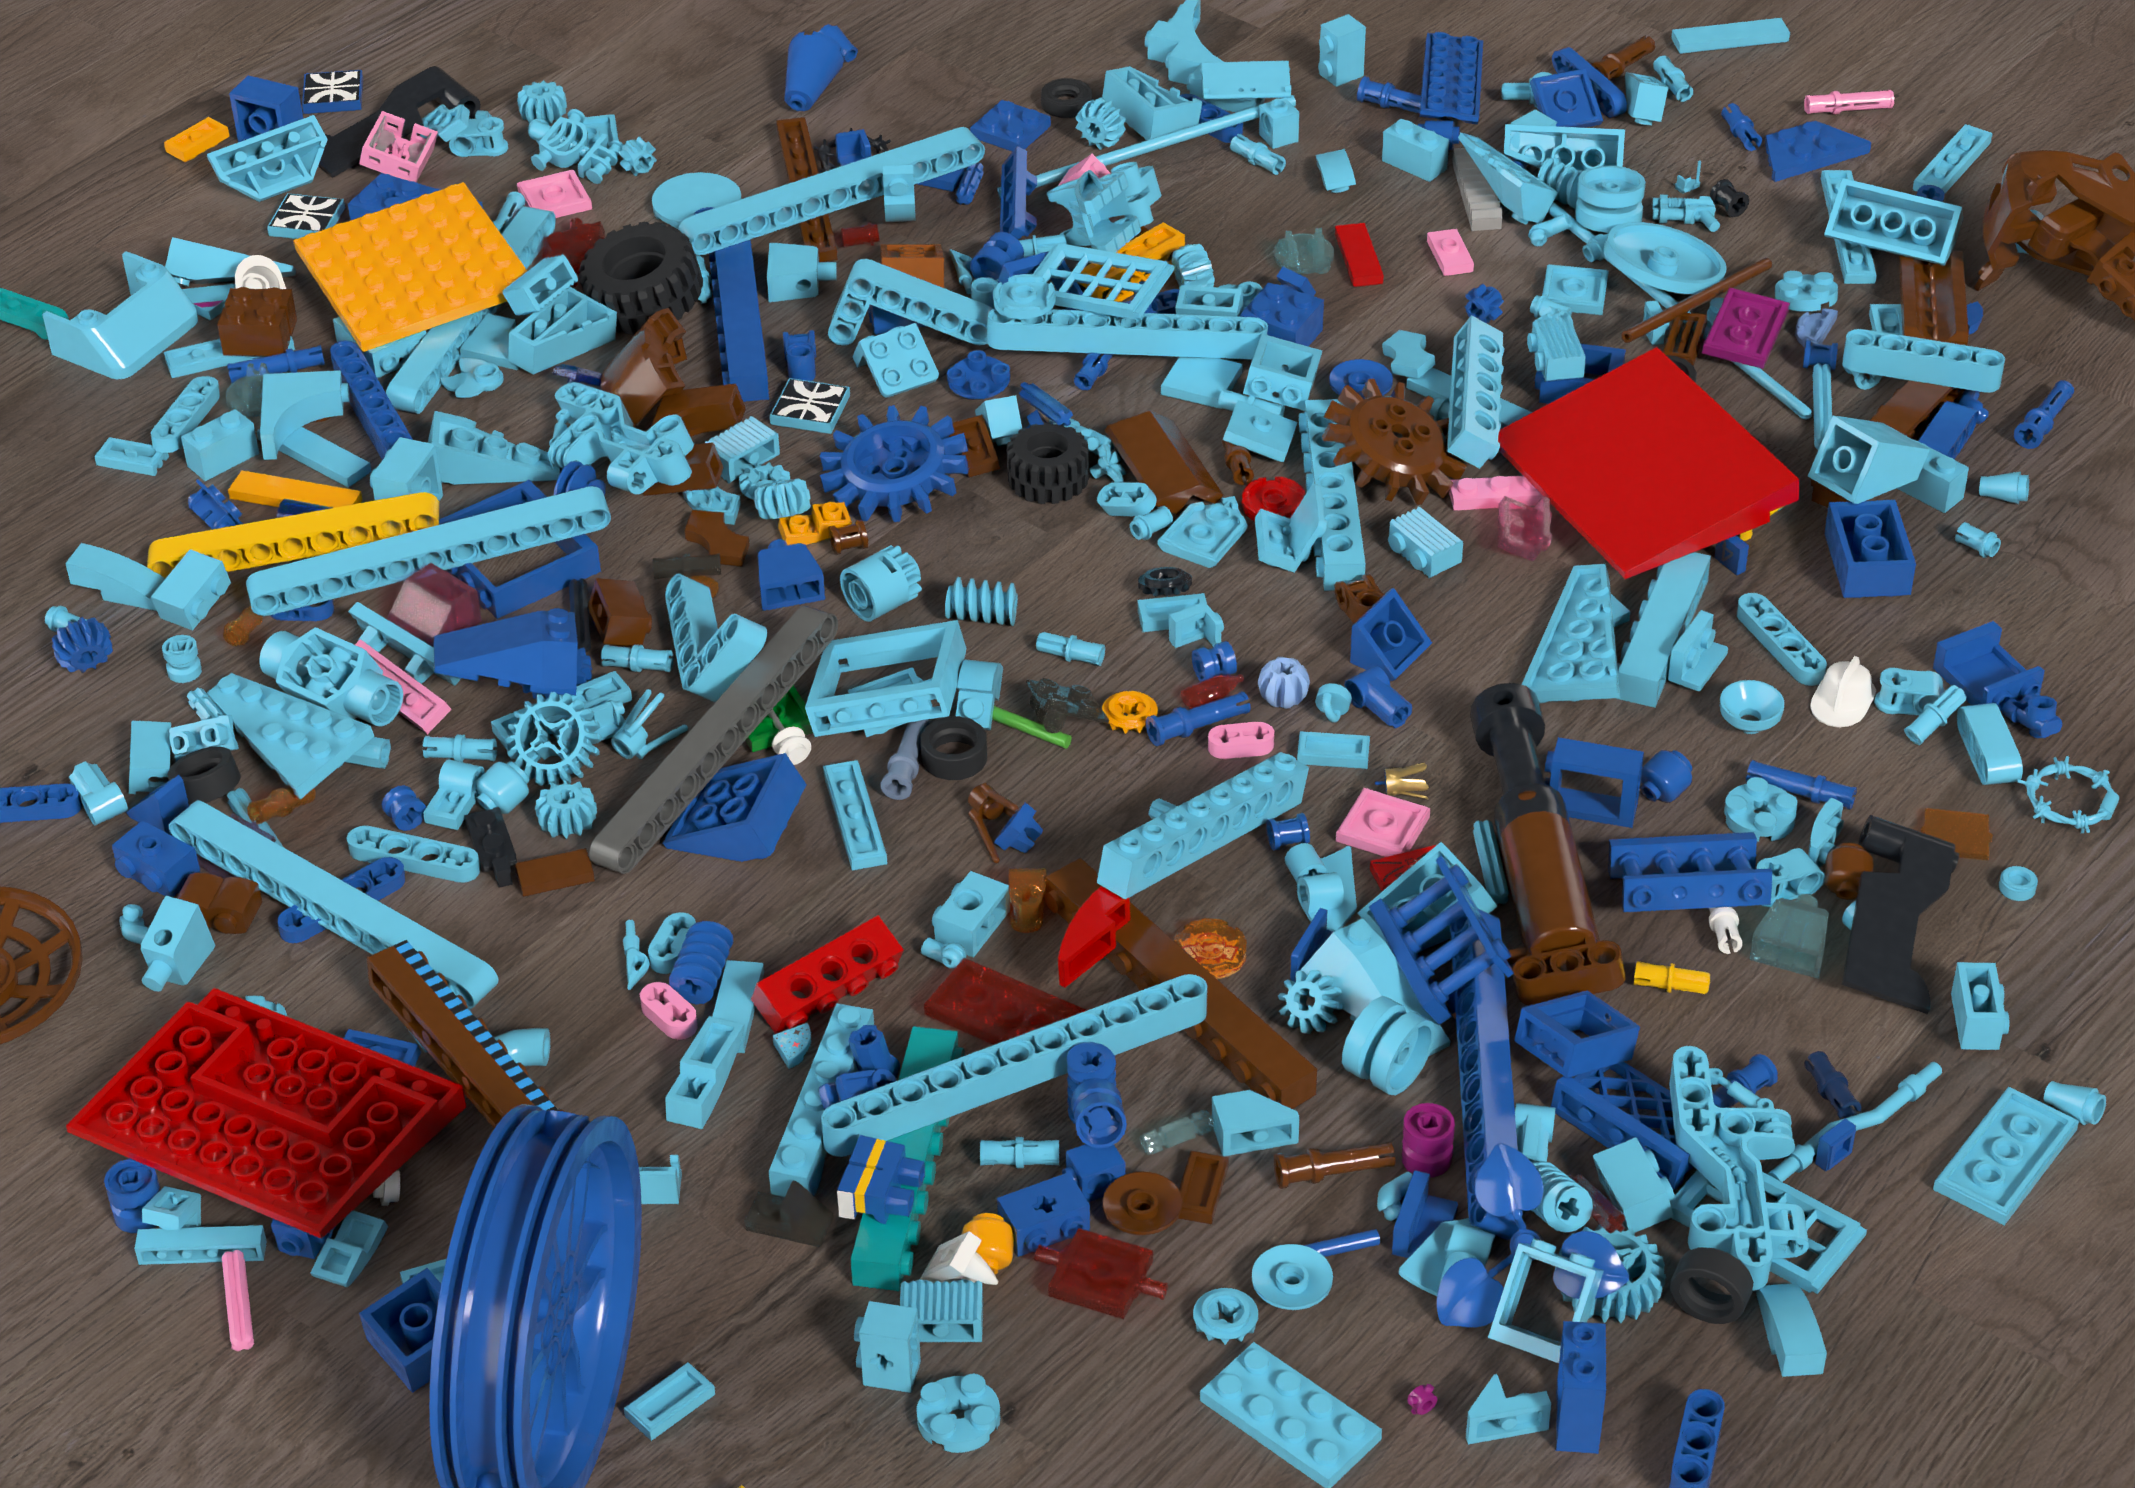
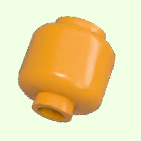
M981 1213L974 1216L971 1221L964 1225L962 1234L970 1231L982 1240L976 1252L986 1261L995 1275L998 1273V1270L1004 1269L1011 1264L1014 1235L1012 1227L1004 1221L1003 1217L993 1213Z

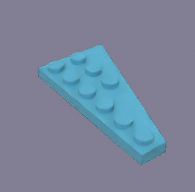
M1606 564L1573 566L1522 682V685L1535 692L1540 703L1620 698L1610 581Z
M233 673L222 678L216 686L207 692L208 697L213 700L224 716L232 715L236 731L248 740L249 745L271 769H275L278 772L281 780L286 785H290L299 799H302L374 737L371 726Z

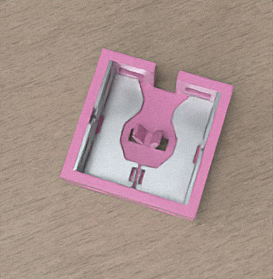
M382 111L362 148L359 164L384 174L417 182L434 150L438 132L415 123L411 140L408 141L401 138L405 119ZM388 122L397 125L398 128L388 125ZM417 133L427 136V139L417 136Z

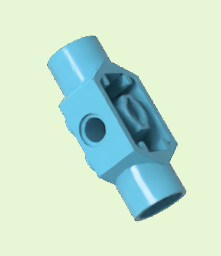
M315 627L301 637L287 631L276 632L268 638L261 650L260 668L262 672L276 679L278 686L288 695L352 719L358 717L379 727L389 724L400 711L403 702V689L397 681L384 676L383 670L365 649Z

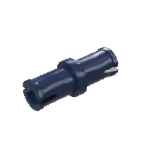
M1817 1051L1810 1054L1807 1058L1811 1063L1805 1060L1804 1066L1817 1082V1090L1822 1098L1830 1101L1840 1119L1857 1115L1858 1113L1854 1108L1857 1111H1861V1104L1849 1090L1848 1080L1844 1074L1836 1071L1825 1052Z

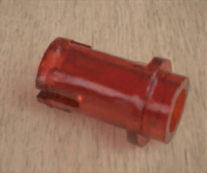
M867 222L868 225L841 228L844 248L867 243L874 246L875 242H880L877 224L871 225V222Z

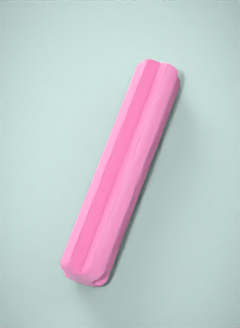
M236 1249L233 1252L226 1251L223 1254L222 1266L230 1342L235 1351H241L243 1349H251L254 1339L245 1259L243 1252Z

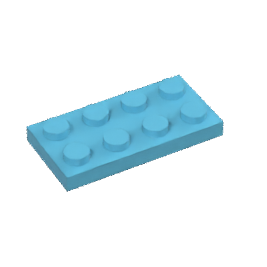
M1255 1342L1200 1390V1401L1324 1488L1333 1487L1382 1439V1429Z

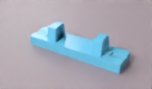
M356 602L348 611L364 631L358 641L361 639L377 652L388 645L411 659L405 667V671L421 684L434 673V648L359 602ZM434 673L454 686L461 679L459 677Z

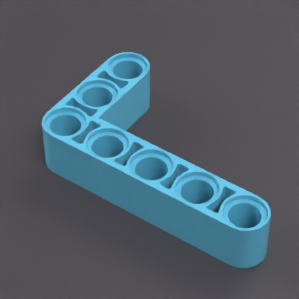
M860 259L853 265L834 310L828 330V336L835 344L845 346L853 343L871 304L969 343L985 345L987 344L988 313L993 308L873 260Z
M678 573L671 578L667 585L665 600L683 689L716 702L761 651L766 642L767 629L735 613L730 615L718 629L709 587Z

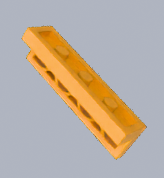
M1162 222L1126 243L1116 253L1167 261L1171 252L1185 246V234ZM1172 260L1167 262L1168 264L1173 265ZM1091 263L1080 274L1096 276L1103 265ZM1111 267L1104 278L1120 280L1127 269ZM1135 271L1129 282L1139 284L1140 281H1146L1151 273L1144 275L1145 272ZM1077 282L1085 288H1087L1090 285L1086 283ZM1098 286L1091 297L1102 299V293L1110 288ZM1113 288L1110 289V291H1109V293L1107 294L1106 298L1109 296V294L1111 293V291L1113 290ZM1122 290L1114 301L1122 302L1132 296L1134 292Z

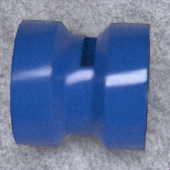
M1227 641L1216 643L1211 649L1202 647L1192 651L1193 668L1197 678L1202 683L1214 680L1216 675L1228 676L1235 674L1237 671L1236 657L1232 646Z

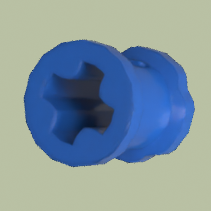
M1806 340L1803 368H1808L1809 365L1815 366L1819 363L1821 365L1828 364L1831 370H1835L1838 343H1832V345L1814 344L1811 340Z
M1304 813L1297 814L1296 818L1275 821L1274 818L1267 819V836L1273 851L1280 850L1282 845L1299 842L1310 843V831Z

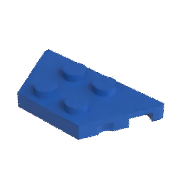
M1818 121L1806 122L1796 127L1766 135L1765 149L1768 154L1769 166L1772 168L1771 178L1774 182L1868 154L1871 150V142Z

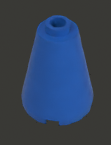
M813 31L812 35H803L804 32H800L792 38L788 47L785 102L796 111L809 110L843 67L845 57L844 55L842 57L840 52L841 46L830 36Z

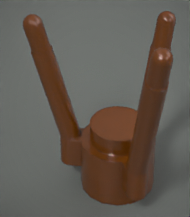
M987 783L976 786L969 794L968 803L973 809L969 811L968 815L975 822L993 862L999 863V856L982 819L994 820L1003 812L1012 817L1016 813L1018 806L996 792Z

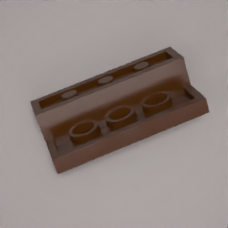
M1147 411L1106 427L1105 432L1138 482L1145 483L1157 498L1155 506H1165L1170 512L1178 515L1192 495L1213 504L1218 503L1222 498L1223 493L1173 420L1153 411Z

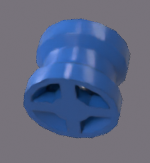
M405 785L397 786L391 789L383 798L382 810L388 817L392 818L393 823L398 829L403 831L412 830L424 820L423 812L426 806L416 797V794L410 787Z

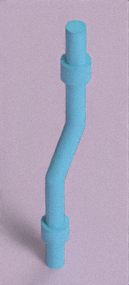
M1936 1062L1929 1063L1916 1075L1911 1074L1900 1082L1898 1090L1875 1109L1847 1117L1846 1119L1856 1125V1131L1883 1123L1908 1101L1914 1102L1926 1092V1086L1942 1074V1068ZM1844 1119L1827 1124L1803 1145H1796L1794 1152L1784 1157L1785 1160L1771 1170L1768 1175L1783 1182L1794 1172H1802L1813 1162V1157L1817 1154L1819 1138Z

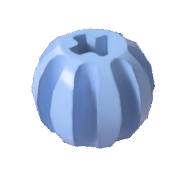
M1277 657L1275 660L1269 661L1261 669L1258 679L1261 696L1271 706L1285 709L1298 705L1306 697L1310 685L1307 669L1294 658Z

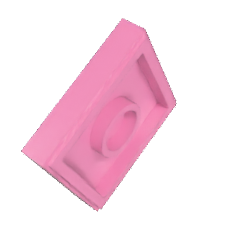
M574 170L517 183L518 192L524 196L526 207L553 211L556 218L592 210L591 199Z
M1363 788L1337 830L1336 842L1384 857L1408 852L1430 818V808Z

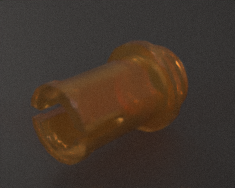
M251 606L245 608L234 621H229L225 625L224 639L232 646L244 645L249 640V634L262 623L263 617L254 613Z

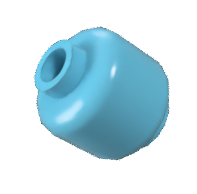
M511 761L507 764L496 762L477 780L476 788L480 795L476 799L485 810L499 807L502 814H509L528 795L527 783L529 778L519 766Z

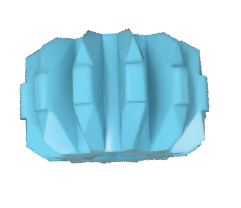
M544 80L541 83L532 82L531 86L525 85L522 91L518 92L519 113L522 119L528 120L529 124L534 119L546 120L549 124H552L553 120H557L566 113L567 101L563 87L557 86L555 82L546 83Z
M1100 97L1096 100L1092 99L1082 106V109L1075 117L1078 121L1075 128L1082 131L1081 138H1086L1089 141V146L1096 144L1101 150L1102 148L1113 146L1119 141V138L1126 130L1124 126L1126 118L1119 115L1120 109L1113 107L1112 100L1105 102Z
M1188 244L1173 251L1172 264L1179 289L1181 285L1214 286V270L1202 245Z
M799 478L765 484L754 491V502L756 509H758L759 517L766 520L795 516L811 508L810 491L807 489L806 481Z
M565 780L562 785L551 783L550 790H540V797L536 800L535 811L542 831H549L552 838L562 834L567 839L570 834L581 836L583 829H592L593 820L596 819L597 806L590 788H583L581 782L570 785Z
M1311 969L1308 975L1300 970L1296 972V982L1289 979L1284 981L1285 987L1289 989L1288 994L1280 993L1278 997L1279 1000L1285 1001L1287 1004L1279 1012L1283 1016H1290L1287 1023L1288 1026L1291 1028L1300 1026L1302 1033L1310 1034L1313 1028L1318 1032L1326 1031L1325 1020L1333 1024L1338 1022L1332 1012L1334 1009L1340 1010L1344 1006L1342 1003L1334 1000L1342 991L1339 987H1332L1334 981L1332 976L1327 974L1321 976L1320 971L1316 969ZM1308 997L1315 998L1313 1006L1306 1005Z

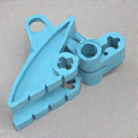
M1137 162L1120 164L1111 169V174L1105 175L1100 179L1091 170H1088L1079 179L1059 185L1047 192L1049 201L1057 202V204L1066 207L1073 218V228L1060 233V235H1065L1068 245H1091V249L1115 253L1139 234L1142 226L1153 222L1154 219L1150 206L1162 196L1153 166L1138 168ZM1124 215L1125 217L1115 221L1114 223H1112L1109 220L1110 217Z

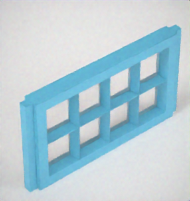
M1059 243L1058 245L1054 244L1033 275L1045 278L1046 283L1051 277L1066 280L1059 291H1055L1056 302L1054 305L1136 320V318L1142 317L1173 273L1174 266L1168 264L1167 261ZM1064 259L1079 261L1072 272L1058 270ZM1088 263L1103 265L1096 276L1080 274ZM1111 267L1127 269L1120 280L1104 278ZM1135 271L1151 273L1144 284L1128 282ZM1074 282L1090 284L1082 295L1067 293ZM1098 286L1113 288L1106 300L1090 296ZM1122 290L1137 292L1130 304L1114 300Z
M1697 1170L1676 1193L1675 1199L1670 1200L1674 1216L1671 1218L1690 1228L1693 1209L1702 1198L1708 1195L1723 1203L1722 1194ZM1762 1172L1765 1193L1776 1198L1777 1201L1775 1203H1788L1800 1206L1804 1210V1214L1808 1215L1805 1218L1807 1230L1817 1220L1838 1231L1826 1247L1808 1238V1249L1819 1256L1807 1270L1784 1258L1772 1259L1770 1272L1790 1283H1797L1801 1289L1809 1293L1812 1291L1818 1294L1866 1236L1867 1229L1861 1227V1223Z

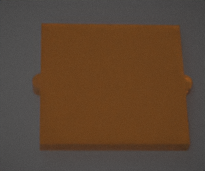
M1925 808L1924 826L1921 827L1922 833L1954 843L1955 852L1959 853V858L1989 860V842L1993 838V834L1989 832V814Z

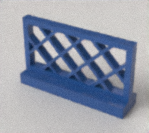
M1625 1062L1579 1074L1574 1078L1563 1076L1557 1080L1551 1107L1556 1108L1555 1114L1607 1148H1611L1636 1137L1644 1151L1648 1149L1652 1151L1659 1166V1171L1656 1173L1659 1178L1666 1176L1673 1190L1683 1183L1685 1173L1694 1168L1688 1162L1690 1154L1676 1146L1675 1135H1669L1668 1129H1674L1673 1117H1665L1664 1112L1672 1111L1671 1095L1668 1089ZM1611 1069L1623 1078L1604 1077V1072ZM1589 1088H1599L1600 1094H1596ZM1607 1089L1625 1090L1626 1096L1608 1095ZM1634 1091L1647 1092L1653 1098L1635 1097ZM1618 1107L1629 1108L1630 1114L1625 1113ZM1637 1109L1656 1110L1657 1116L1638 1115ZM1649 1127L1660 1128L1661 1134L1656 1133Z

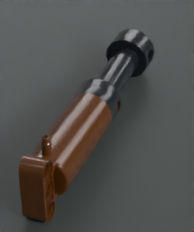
M1501 683L1489 687L1475 698L1471 705L1470 718L1475 740L1479 748L1495 758L1503 796H1501L1495 806L1494 821L1524 947L1510 949L1511 957L1507 959L1509 965L1514 964L1513 976L1517 996L1520 1002L1531 1006L1587 990L1592 994L1617 989L1625 981L1621 948L1613 941H1600L1566 804L1557 790L1545 785L1536 749L1545 734V722L1540 702L1535 692L1525 685Z

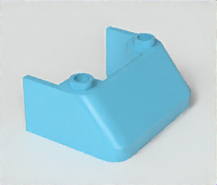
M127 251L122 254L131 296L107 315L91 309L81 311L71 320L48 311L42 314L52 355L112 379H125L132 376L198 323L196 307L165 266Z

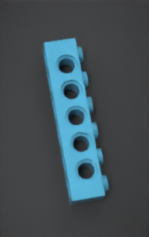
M1471 315L1454 336L1447 452L1480 469L1488 459L1492 460L1496 456L1500 448V443L1498 442V434L1501 428L1499 413L1502 408L1500 394L1503 389L1501 375L1504 369L1502 356L1505 348L1503 347V332Z

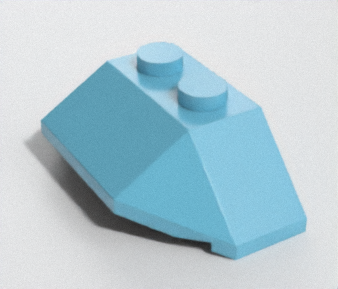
M315 115L208 153L207 158L220 182L260 202L313 182L328 139Z

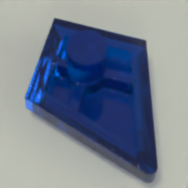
M567 364L554 367L553 374L568 378L567 384L584 382L601 387L602 373Z

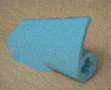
M1308 843L1295 845L1286 853L1285 864L1297 883V895L1302 909L1310 923L1319 908L1328 910L1327 930L1335 932L1341 929L1357 909L1351 847L1346 846L1327 857L1320 858L1312 845Z
M1469 1218L1442 1222L1399 1267V1275L1418 1288L1437 1296L1444 1274L1454 1263L1466 1258H1476L1486 1267L1495 1235L1473 1227L1469 1222Z

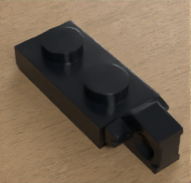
M497 807L464 815L472 845L478 853L482 873L493 871L499 888L513 885L510 866H514L517 863V858L500 808Z

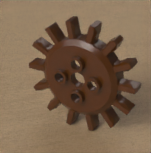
M1368 379L1362 390L1365 399L1351 386H1344L1337 399L1341 404L1332 400L1324 414V418L1337 424H1328L1322 435L1323 441L1345 444V447L1340 448L1335 456L1334 464L1339 466L1354 461L1361 468L1356 485L1362 488L1374 477L1386 483L1385 500L1391 502L1400 487H1408L1416 505H1422L1429 494L1426 484L1441 498L1446 497L1454 484L1449 478L1459 480L1467 465L1453 459L1460 458L1447 452L1448 439L1445 438V435H1448L1449 418L1435 421L1428 414L1434 399L1427 396L1420 401L1418 406L1406 401L1405 384L1400 382L1396 385L1391 396H1382L1375 379ZM1392 432H1398L1403 437L1398 438Z

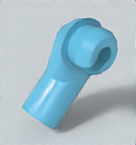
M928 937L921 948L922 955L941 962L951 969L962 965L967 958L965 948L955 942L944 944Z

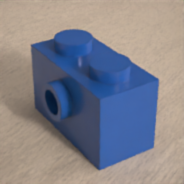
M143 820L112 844L115 867L118 872L125 878H132L143 884L148 890L158 892L164 896L174 897L181 891L190 874L200 872L196 850L193 846Z

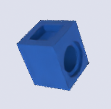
M1085 1144L1066 1151V1168L1062 1170V1174L1070 1172L1086 1200L1091 1202L1102 1198L1108 1186L1119 1177L1125 1175V1161L1115 1145L1106 1148H1095Z

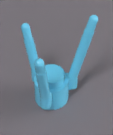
M647 689L621 728L612 736V746L622 757L631 759L636 755L639 759H642L651 750L688 730L687 725H682L646 744L648 734L641 725L663 700V693H659L639 715L652 694L651 690Z

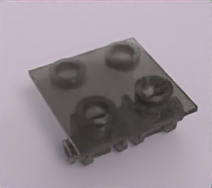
M1045 678L1039 681L1026 680L1027 685L1032 691L1029 704L1035 710L1036 716L1043 723L1047 732H1060L1067 716L1109 723L1108 717L1088 688L1080 685H1072L1071 688L1059 686L1058 683Z

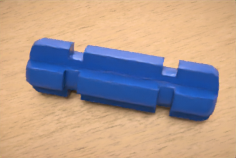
M980 162L967 167L959 185L960 187L956 192V201L959 204L969 205L972 202L984 174L982 171L983 165Z

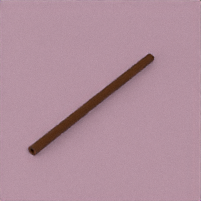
M1763 258L1625 330L1621 335L1622 340L1625 343H1630L1727 292L1729 288H1734L1769 270L1772 267V261L1769 258Z

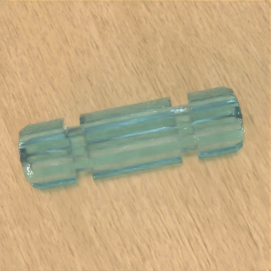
M1201 1110L1191 1114V1119L1185 1116L1158 1127L1160 1130L1158 1132L1156 1129L1147 1131L1140 1136L1141 1146L1147 1155H1153L1163 1151L1162 1146L1168 1149L1195 1138V1133L1201 1136L1211 1132L1214 1129L1212 1116H1210L1207 1110Z

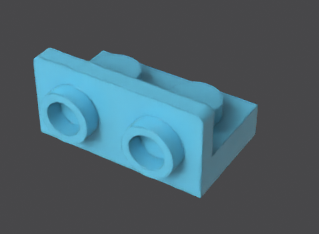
M1701 610L1673 646L1668 675L1669 681L1700 691L1728 654V647L1713 642L1716 633L1712 629L1714 614Z

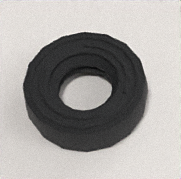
M1073 78L1052 80L1045 84L1041 90L1042 108L1046 113L1059 118L1076 117L1082 106L1092 100V90L1089 85ZM1063 96L1075 97L1074 99L1070 100L1058 99L1059 97Z

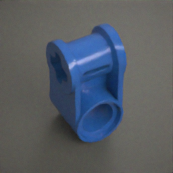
M809 330L807 334L794 335L783 332L788 378L812 381L816 377L814 330Z

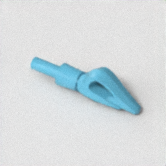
M950 249L949 254L952 257L959 283L965 287L967 294H971L972 276L970 274V263L972 258Z
M627 920L625 922L626 936L623 938V946L626 955L628 990H631L648 971L650 961L644 953L639 952L640 940L635 935V922ZM637 965H641V967L636 971L635 967Z

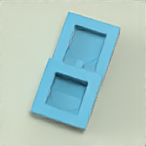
M351 1211L345 1217L335 1239L327 1238L310 1272L311 1275L348 1288L359 1276L376 1251L388 1228L386 1222L360 1212Z

